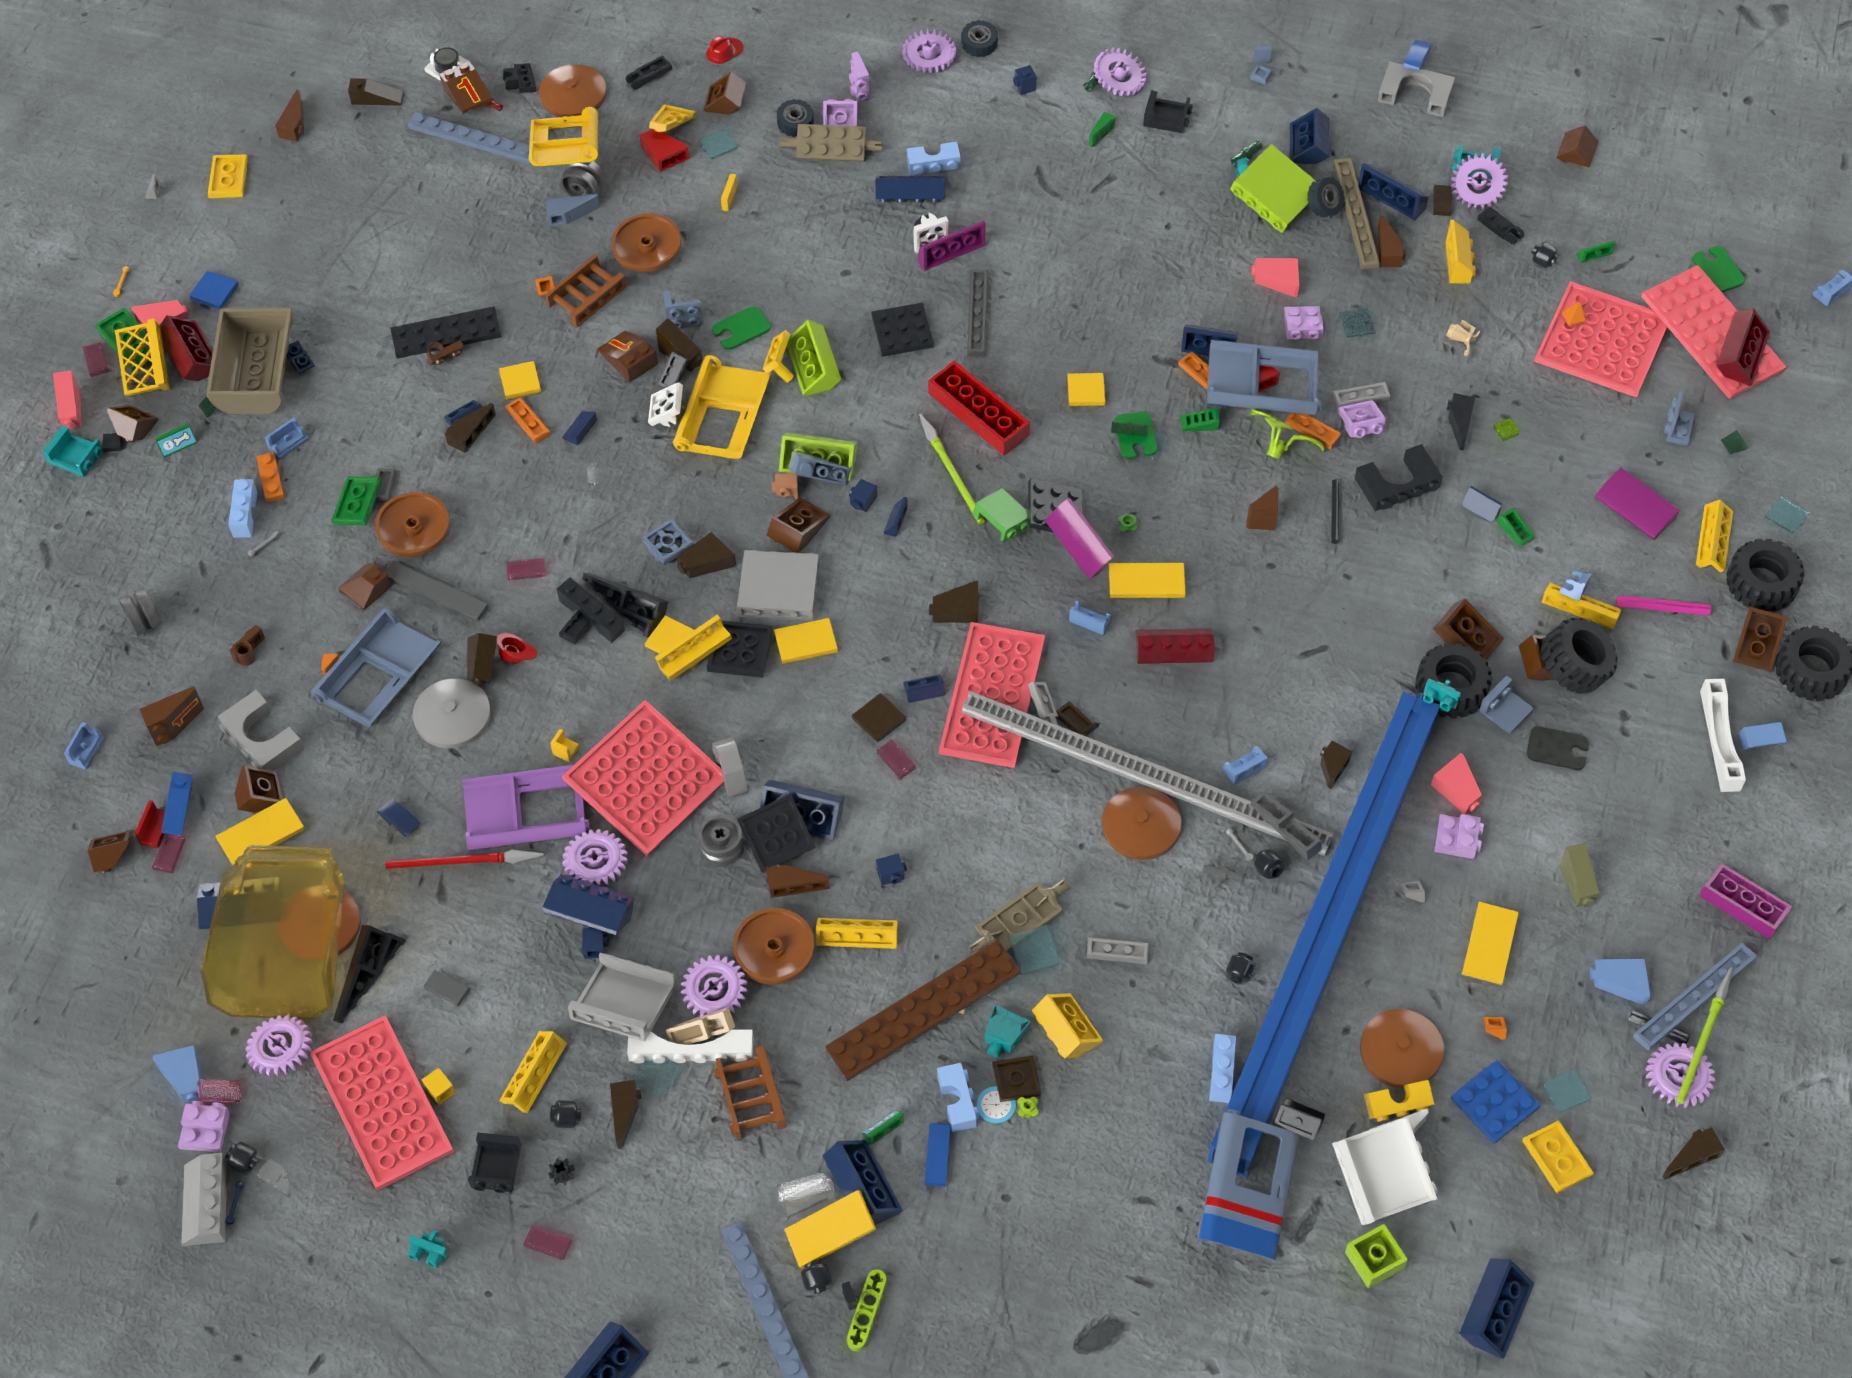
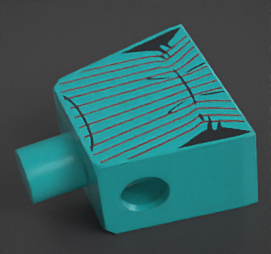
M995 1005L985 1032V1042L990 1045L987 1053L994 1058H998L1001 1050L1012 1053L1029 1032L1030 1021Z

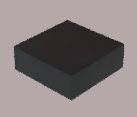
M117 433L103 434V452L121 451L123 437L117 435Z
M845 1282L841 1286L848 1309H856L857 1301L850 1282Z

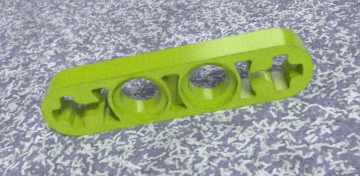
M872 1270L867 1276L847 1335V1345L852 1351H862L867 1344L887 1283L886 1275L881 1270ZM879 1276L882 1282L877 1283L875 1291L873 1290L874 1282L872 1279H876ZM869 1295L876 1298L875 1304H865V1297ZM862 1315H866L870 1321L867 1325L863 1326L857 1322V1319ZM857 1330L861 1331L860 1341L862 1343L858 1342L857 1345H854L852 1339L857 1337Z

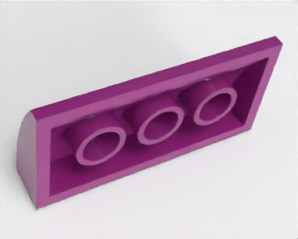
M985 221L920 247L918 263L922 269L926 271L985 246Z
M1621 467L1595 495V498L1653 540L1677 518L1679 513L1678 508Z
M1070 498L1062 502L1045 520L1089 579L1099 574L1113 559V554Z
M1722 863L1699 894L1701 898L1769 940L1792 908L1785 901Z

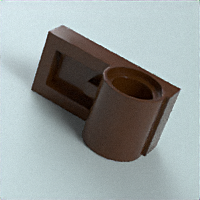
M461 340L445 348L438 342H432L427 348V360L430 365H439L445 362V358L449 356L454 358L460 355L464 346ZM432 348H436L439 350L440 354L433 355L431 354L430 350Z
M255 625L252 629H249L229 650L233 660L238 664L248 666L255 661L253 650L265 639L263 631L259 626Z

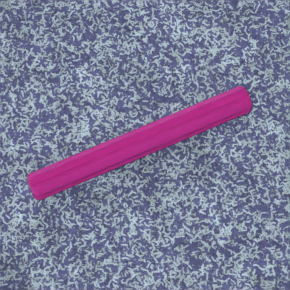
M1619 595L1616 598V606L1700 615H1710L1711 613L1710 604Z

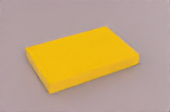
M213 155L208 188L209 198L243 197L248 164L247 155Z
M664 616L645 642V647L660 654L694 631V629ZM698 663L690 667V669L694 670Z
M829 618L774 629L782 664L838 652Z
M1559 1120L1524 1137L1522 1140L1557 1194L1594 1174Z

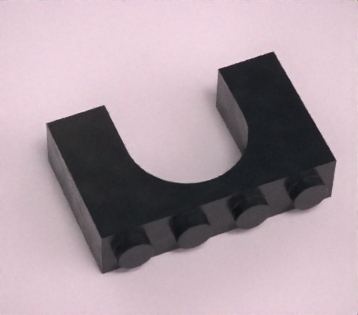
M1422 444L1405 451L1403 461L1414 478L1406 484H1393L1385 480L1374 462L1357 467L1355 480L1374 511L1387 509L1391 505L1403 503L1407 499L1419 497L1426 492L1436 491L1441 487L1443 476Z

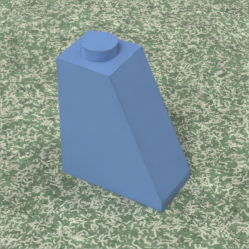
M1597 959L1593 966L1590 967L1589 974L1590 979L1594 981V987L1642 1005L1647 1004L1650 998L1645 959Z
M194 1045L153 1055L155 1064L185 1103H192V1101L206 1098L199 1054Z

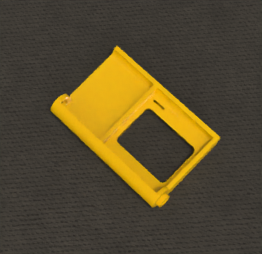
M586 107L580 116L531 120L529 162L532 165L539 167L592 162L597 158L598 112L595 108ZM582 126V137L548 140L549 129Z
M712 355L705 356L686 405V411L673 441L675 448L679 451L733 459L741 458L772 371L767 374L766 372L722 366L721 361L717 357ZM709 407L741 412L727 449L695 444Z

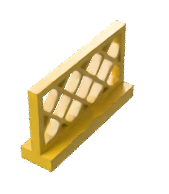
M155 318L147 320L148 323L115 330L124 395L126 397L158 389L163 391L170 390L161 328ZM147 329V334L143 339L137 336L140 330ZM129 333L131 337L126 343L121 341V334ZM134 338L141 341L136 349L130 346ZM144 344L150 346V350L146 355L139 352ZM127 348L134 351L129 359L123 355ZM137 354L144 357L139 365L132 362ZM147 360L152 362V367L149 371L142 368ZM130 364L136 367L131 375L126 373V369ZM140 370L146 373L141 381L134 378ZM150 376L153 377L155 385L147 386L144 384ZM132 380L139 383L135 389L129 390L128 385Z

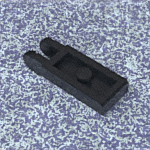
M662 55L635 69V71L626 76L625 80L627 83H631V87L636 90L641 88L643 84L673 70L670 62Z
M1490 206L1477 217L1479 222L1500 238L1511 243V245L1517 242V238L1522 239L1525 236L1520 227L1512 224Z

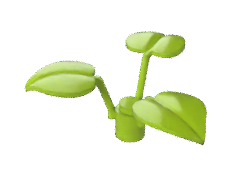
M1251 409L1250 416H1267L1264 419L1272 427L1267 455L1281 459L1283 451H1287L1294 440H1308L1318 445L1324 451L1325 447L1321 442L1299 434L1293 435L1288 443L1284 445L1285 441L1279 440L1282 427L1292 431L1293 428L1280 422L1281 419L1270 413ZM1278 427L1276 438H1274L1275 428Z

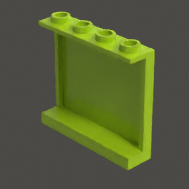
M1271 144L1233 182L1230 190L1235 196L1242 199L1247 206L1254 209L1263 219L1267 220L1275 229L1283 233L1286 227L1309 204L1307 193L1309 186L1315 180Z

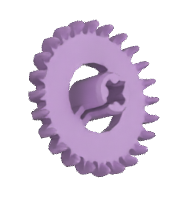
M927 29L926 35L920 30V36L914 32V39L910 35L909 42L907 39L905 40L902 55L906 64L911 65L912 69L916 68V71L923 70V73L927 71L932 73L933 71L939 72V69L944 70L945 67H949L950 63L954 62L957 49L955 42H952V37L948 40L947 34L942 37V31L936 35L935 29L932 34Z
M1114 48L1110 52L1106 49L1105 52H1101L1097 56L1094 63L1095 77L1099 79L1098 82L1100 84L1103 83V88H1108V92L1113 91V94L1116 95L1118 93L1119 96H1123V94L1125 96L1135 95L1144 87L1147 74L1146 72L1143 73L1145 67L1140 68L1142 61L1136 63L1138 56L1131 59L1132 52L1126 56V49L1122 54L1120 53V48L1117 49L1116 53ZM1116 64L1113 70H1109L1111 65ZM1126 76H1130V80H1129V81H1127V82H1122V81H1124V79L1126 78Z
M1475 153L1474 159L1468 155V162L1462 159L1463 166L1456 165L1459 171L1453 170V174L1457 177H1451V180L1456 182L1451 184V187L1457 188L1453 191V194H1459L1456 199H1463L1462 205L1468 202V208L1474 205L1475 210H1477L1479 205L1484 209L1485 204L1490 207L1491 202L1497 204L1496 198H1503L1500 192L1505 193L1506 189L1503 186L1508 185V182L1503 181L1508 178V175H1502L1506 172V168L1500 169L1503 163L1496 164L1497 158L1491 161V154L1485 159L1484 153H1482L1480 158ZM1481 169L1487 171L1492 179H1487V175L1484 172H1476L1472 177L1468 176L1471 172ZM1478 178H1482L1481 184L1477 183ZM1467 184H1472L1476 190H1482L1486 186H1491V188L1485 193L1477 194L1473 193Z
M592 829L589 830V834L582 832V837L576 835V841H569L570 846L565 847L567 853L563 854L564 861L562 862L565 867L564 871L566 874L569 873L570 876L575 877V879L589 881L593 885L596 883L600 887L601 882H604L608 887V879L615 883L614 875L621 877L619 869L626 870L623 864L628 863L626 846L621 843V838H616L614 833L609 835L608 830H605L603 833H601L600 829H597L596 833ZM593 846H600L607 850L602 852L599 848H591L586 852V855H582L586 849Z
M711 955L708 956L707 961L700 958L701 964L694 962L695 968L687 969L690 975H683V978L687 981L681 983V986L686 988L681 991V994L687 995L683 998L684 1003L689 1002L687 1009L690 1010L694 1007L693 1014L697 1015L700 1011V1016L729 1007L730 1012L735 1014L733 1006L741 1008L738 1000L745 1001V997L741 993L748 992L746 988L742 987L747 985V981L742 979L745 977V973H738L741 970V966L734 967V960L728 963V957H724L721 961L719 955L715 957V960L712 959ZM715 973L722 975L719 978L711 977L707 979L704 984V990L702 992L699 991L700 983L705 976ZM728 982V991L723 998H721L725 992L723 985ZM715 986L716 988H718V990L714 991L711 988ZM710 997L711 999H714V1000L719 999V1000H718V1001H709V1000H706V998Z
M279 1015L276 1020L271 1017L268 1023L263 1021V1026H257V1032H252L250 1034L252 1039L247 1041L249 1046L245 1050L249 1065L253 1067L255 1072L259 1071L262 1076L266 1072L270 1078L273 1071L277 1077H280L281 1070L288 1075V1067L296 1071L295 1063L303 1065L300 1057L308 1059L304 1051L311 1052V1048L307 1045L313 1044V1041L310 1039L312 1034L309 1031V1027L305 1025L303 1020H298L297 1017L291 1018L289 1015H286L284 1018ZM278 1033H287L291 1035L292 1045L290 1046L286 1038ZM267 1041L268 1047L275 1057L265 1054L264 1048Z
M1674 1042L1673 1047L1670 1044H1666L1665 1049L1658 1047L1657 1052H1652V1058H1649L1647 1061L1651 1065L1646 1066L1645 1070L1651 1072L1646 1075V1079H1652L1648 1086L1656 1085L1653 1094L1659 1091L1662 1092L1659 1099L1661 1100L1667 1096V1104L1675 1100V1106H1679L1676 1098L1689 1067L1683 1063H1678L1675 1066L1670 1063L1682 1061L1690 1065L1695 1052L1694 1046H1690L1688 1049L1685 1043L1681 1047L1676 1042ZM1702 1056L1692 1085L1685 1099L1684 1108L1688 1106L1689 1101L1693 1107L1696 1105L1697 1099L1702 1103L1704 1096L1708 1098L1710 1095L1709 1091L1711 1092L1714 1089L1712 1084L1716 1080L1712 1076L1715 1074V1071L1710 1069L1712 1063L1705 1062L1708 1058L1707 1056Z

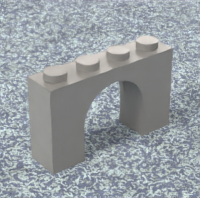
M1389 62L1380 87L1378 102L1394 105L1397 95L1403 87L1417 85L1425 88L1431 95L1427 114L1443 117L1453 89L1455 77L1423 69L1418 71L1403 67V64Z
M255 690L218 716L221 723L219 727L224 734L228 733L231 736L229 738L236 747L239 745L242 748L241 752L246 759H252L254 767L275 770L302 751L304 747L300 738L290 727L268 741L255 742L247 738L250 727L271 712L266 700Z

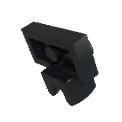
M530 63L514 64V68H505L503 70L506 90L517 89L518 87L519 93L536 92V84Z

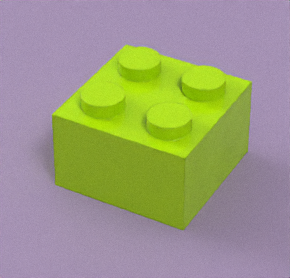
M1385 1224L1349 1242L1345 1250L1347 1257L1368 1289L1404 1270L1408 1261Z

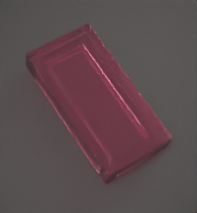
M98 342L84 346L83 351L90 376L93 377L107 373L108 368L101 343Z
M544 558L507 562L508 581L545 577Z
M893 740L877 749V754L899 779H902L916 769L915 764Z
M165 833L152 865L153 870L173 873L186 840L184 836Z
M199 1079L197 1082L199 1101L240 1102L242 1099L239 1080Z
M532 1225L523 1245L524 1247L564 1260L572 1240Z

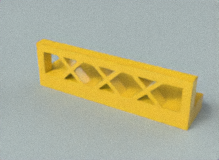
M1721 500L1704 506L1696 565L1699 568L1712 565L1719 572L1725 571L1733 510Z
M1549 583L1542 603L1614 629L1622 609L1582 595L1578 601L1559 593L1561 586Z
M716 615L655 658L659 669L669 681H672L730 641L732 637L723 627L721 618Z
M818 918L816 924V946L896 948L898 921Z
M539 1031L499 1101L503 1104L514 1105L521 1112L528 1113L567 1042L555 1032Z

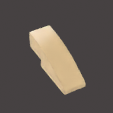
M728 1007L666 1029L670 1042L688 1045L728 1032L735 1027Z

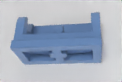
M1840 270V275L1837 274L1825 285L1817 287L1818 290L1813 292V296L1824 305L1829 306L1849 291L1852 287V276L1846 271Z
M294 417L265 437L268 449L274 452L279 460L309 440L303 426L299 427Z
M1574 570L1572 573L1579 576V581L1567 579L1559 593L1579 601L1586 591L1592 574Z
M1076 600L1075 607L1070 609L1069 622L1104 635L1111 622V614L1106 613V616L1081 607L1080 602Z
M82 722L64 752L70 765L87 770L104 740V736L101 735L98 728L94 727L91 730L87 723Z
M1781 722L1743 727L1738 733L1743 750L1775 744L1782 745L1787 742Z
M1255 746L1245 756L1232 763H1224L1222 770L1233 785L1266 768L1268 757L1264 755L1258 746Z

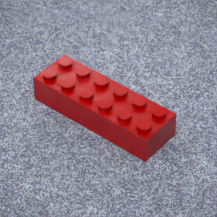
M952 361L928 380V393L1003 456L1030 436V422L956 361Z

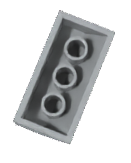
M222 1153L200 1155L184 1165L182 1246L225 1242L227 1161Z

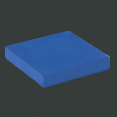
M206 271L189 296L191 300L222 309L239 284L234 279Z

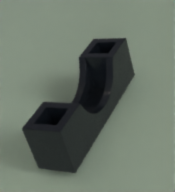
M571 577L556 588L559 601L571 611L576 609L586 615L594 624L598 633L611 643L625 632L623 619Z

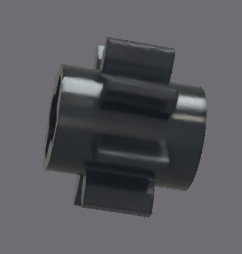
M556 1158V1162L553 1165L549 1164L552 1172H549L548 1175L550 1179L554 1178L555 1185L558 1183L567 1185L569 1179H574L571 1172L575 1169L573 1165H569L567 1158L564 1161Z

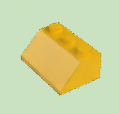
M1450 220L1445 242L1449 283H1471L1472 276H1475L1476 271L1475 266H1472L1474 262V252H1471L1473 241L1469 239V231L1455 220Z
M1071 993L1048 994L1032 1010L1036 1020L1044 1027L1047 1036L1054 1042L1059 1054L1065 1059L1077 1058L1104 1042Z

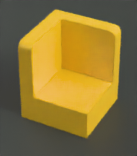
M562 729L557 732L550 743L553 755L569 763L580 748L578 743L565 737L564 730Z
M439 1068L422 1079L425 1089L438 1106L456 1094L453 1085Z

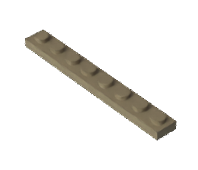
M1351 158L1334 160L1333 165L1337 180L1344 191V206L1361 269L1379 268L1380 263Z

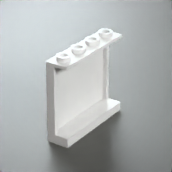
M1408 1117L1332 1143L1361 1225L1375 1222V1220L1437 1199V1188L1434 1182L1430 1180L1428 1175L1430 1173L1429 1166L1423 1161L1421 1156L1422 1147L1415 1139L1413 1134L1415 1133L1413 1123L1408 1120Z

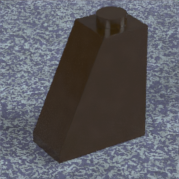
M667 318L656 328L659 352L668 358L674 352L689 359L685 369L690 372L701 365L703 361L701 349L670 319Z
M712 532L677 556L678 570L689 578L736 566L735 554Z
M973 581L933 596V604H929V615H933V623H978V581Z
M477 633L467 638V680L473 681V684L484 685L491 681L497 636Z

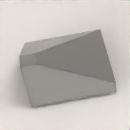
M155 174L152 175L146 199L158 198L160 185Z
M1420 881L1400 883L1405 897L1421 903L1425 902V890Z

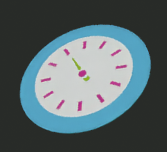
M994 1086L980 1093L976 1106L979 1115L984 1120L991 1123H1002L1010 1119L1014 1114L1016 1101L1000 1102L997 1086Z

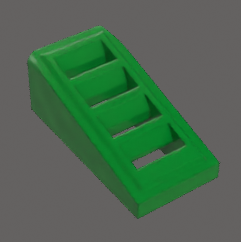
M1106 112L1102 113L1089 135L1090 147L1097 144L1115 127L1116 116Z
M1218 408L1182 414V432L1218 430ZM1187 420H1190V425H1187Z
M1515 507L1496 519L1502 529L1520 547L1535 539L1534 534ZM1524 534L1527 536V537L1524 538V539H1521V538H1520V536H1522V535H1524Z

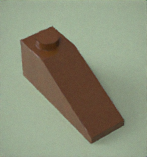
M299 90L295 91L275 125L279 138L296 142L304 133L303 102Z
M1379 215L1377 229L1380 267L1401 268L1402 260L1405 261L1406 251L1402 249L1401 240L1384 216Z
M773 865L770 868H766L771 898L830 889L829 877L827 875L788 865Z

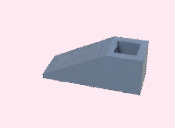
M598 194L546 199L549 226L567 225L599 208Z
M793 451L789 464V469L796 475L841 485L846 484L850 470L849 467Z

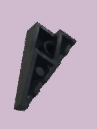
M583 573L582 579L588 581L596 592L601 593L605 597L604 599L617 612L627 617L635 628L640 629L643 632V636L650 637L666 615L669 601L591 573Z
M362 925L333 1021L338 1023L344 1022L347 1014L356 1007L357 1001L362 995L366 994L383 972V968L388 961L394 958L395 952L401 945H404L405 939L370 925Z

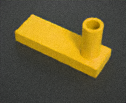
M784 330L773 338L762 369L767 374L774 370L788 383L794 375L781 361L791 334Z

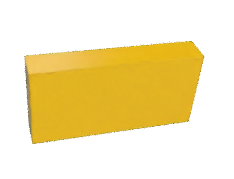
M736 174L729 175L721 197L723 211H729L738 187Z

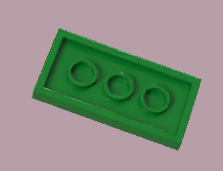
M124 307L94 326L118 354L115 330L140 324ZM144 329L140 330L137 336L143 339L147 332ZM129 333L121 334V341L126 343L131 335ZM134 338L130 346L136 349L141 341ZM144 344L139 352L146 355L150 350V346ZM127 348L123 355L129 359L134 351ZM137 354L132 362L139 365L144 357ZM132 364L128 366L132 371L136 369Z

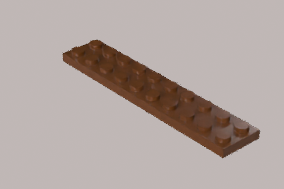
M996 940L832 1041L825 1048L846 1081H849L1021 974L1020 970L1000 941Z

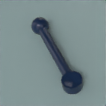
M241 1181L235 1184L237 1189L230 1214L226 1217L228 1224L235 1222L234 1212L240 1190L244 1187V1183Z

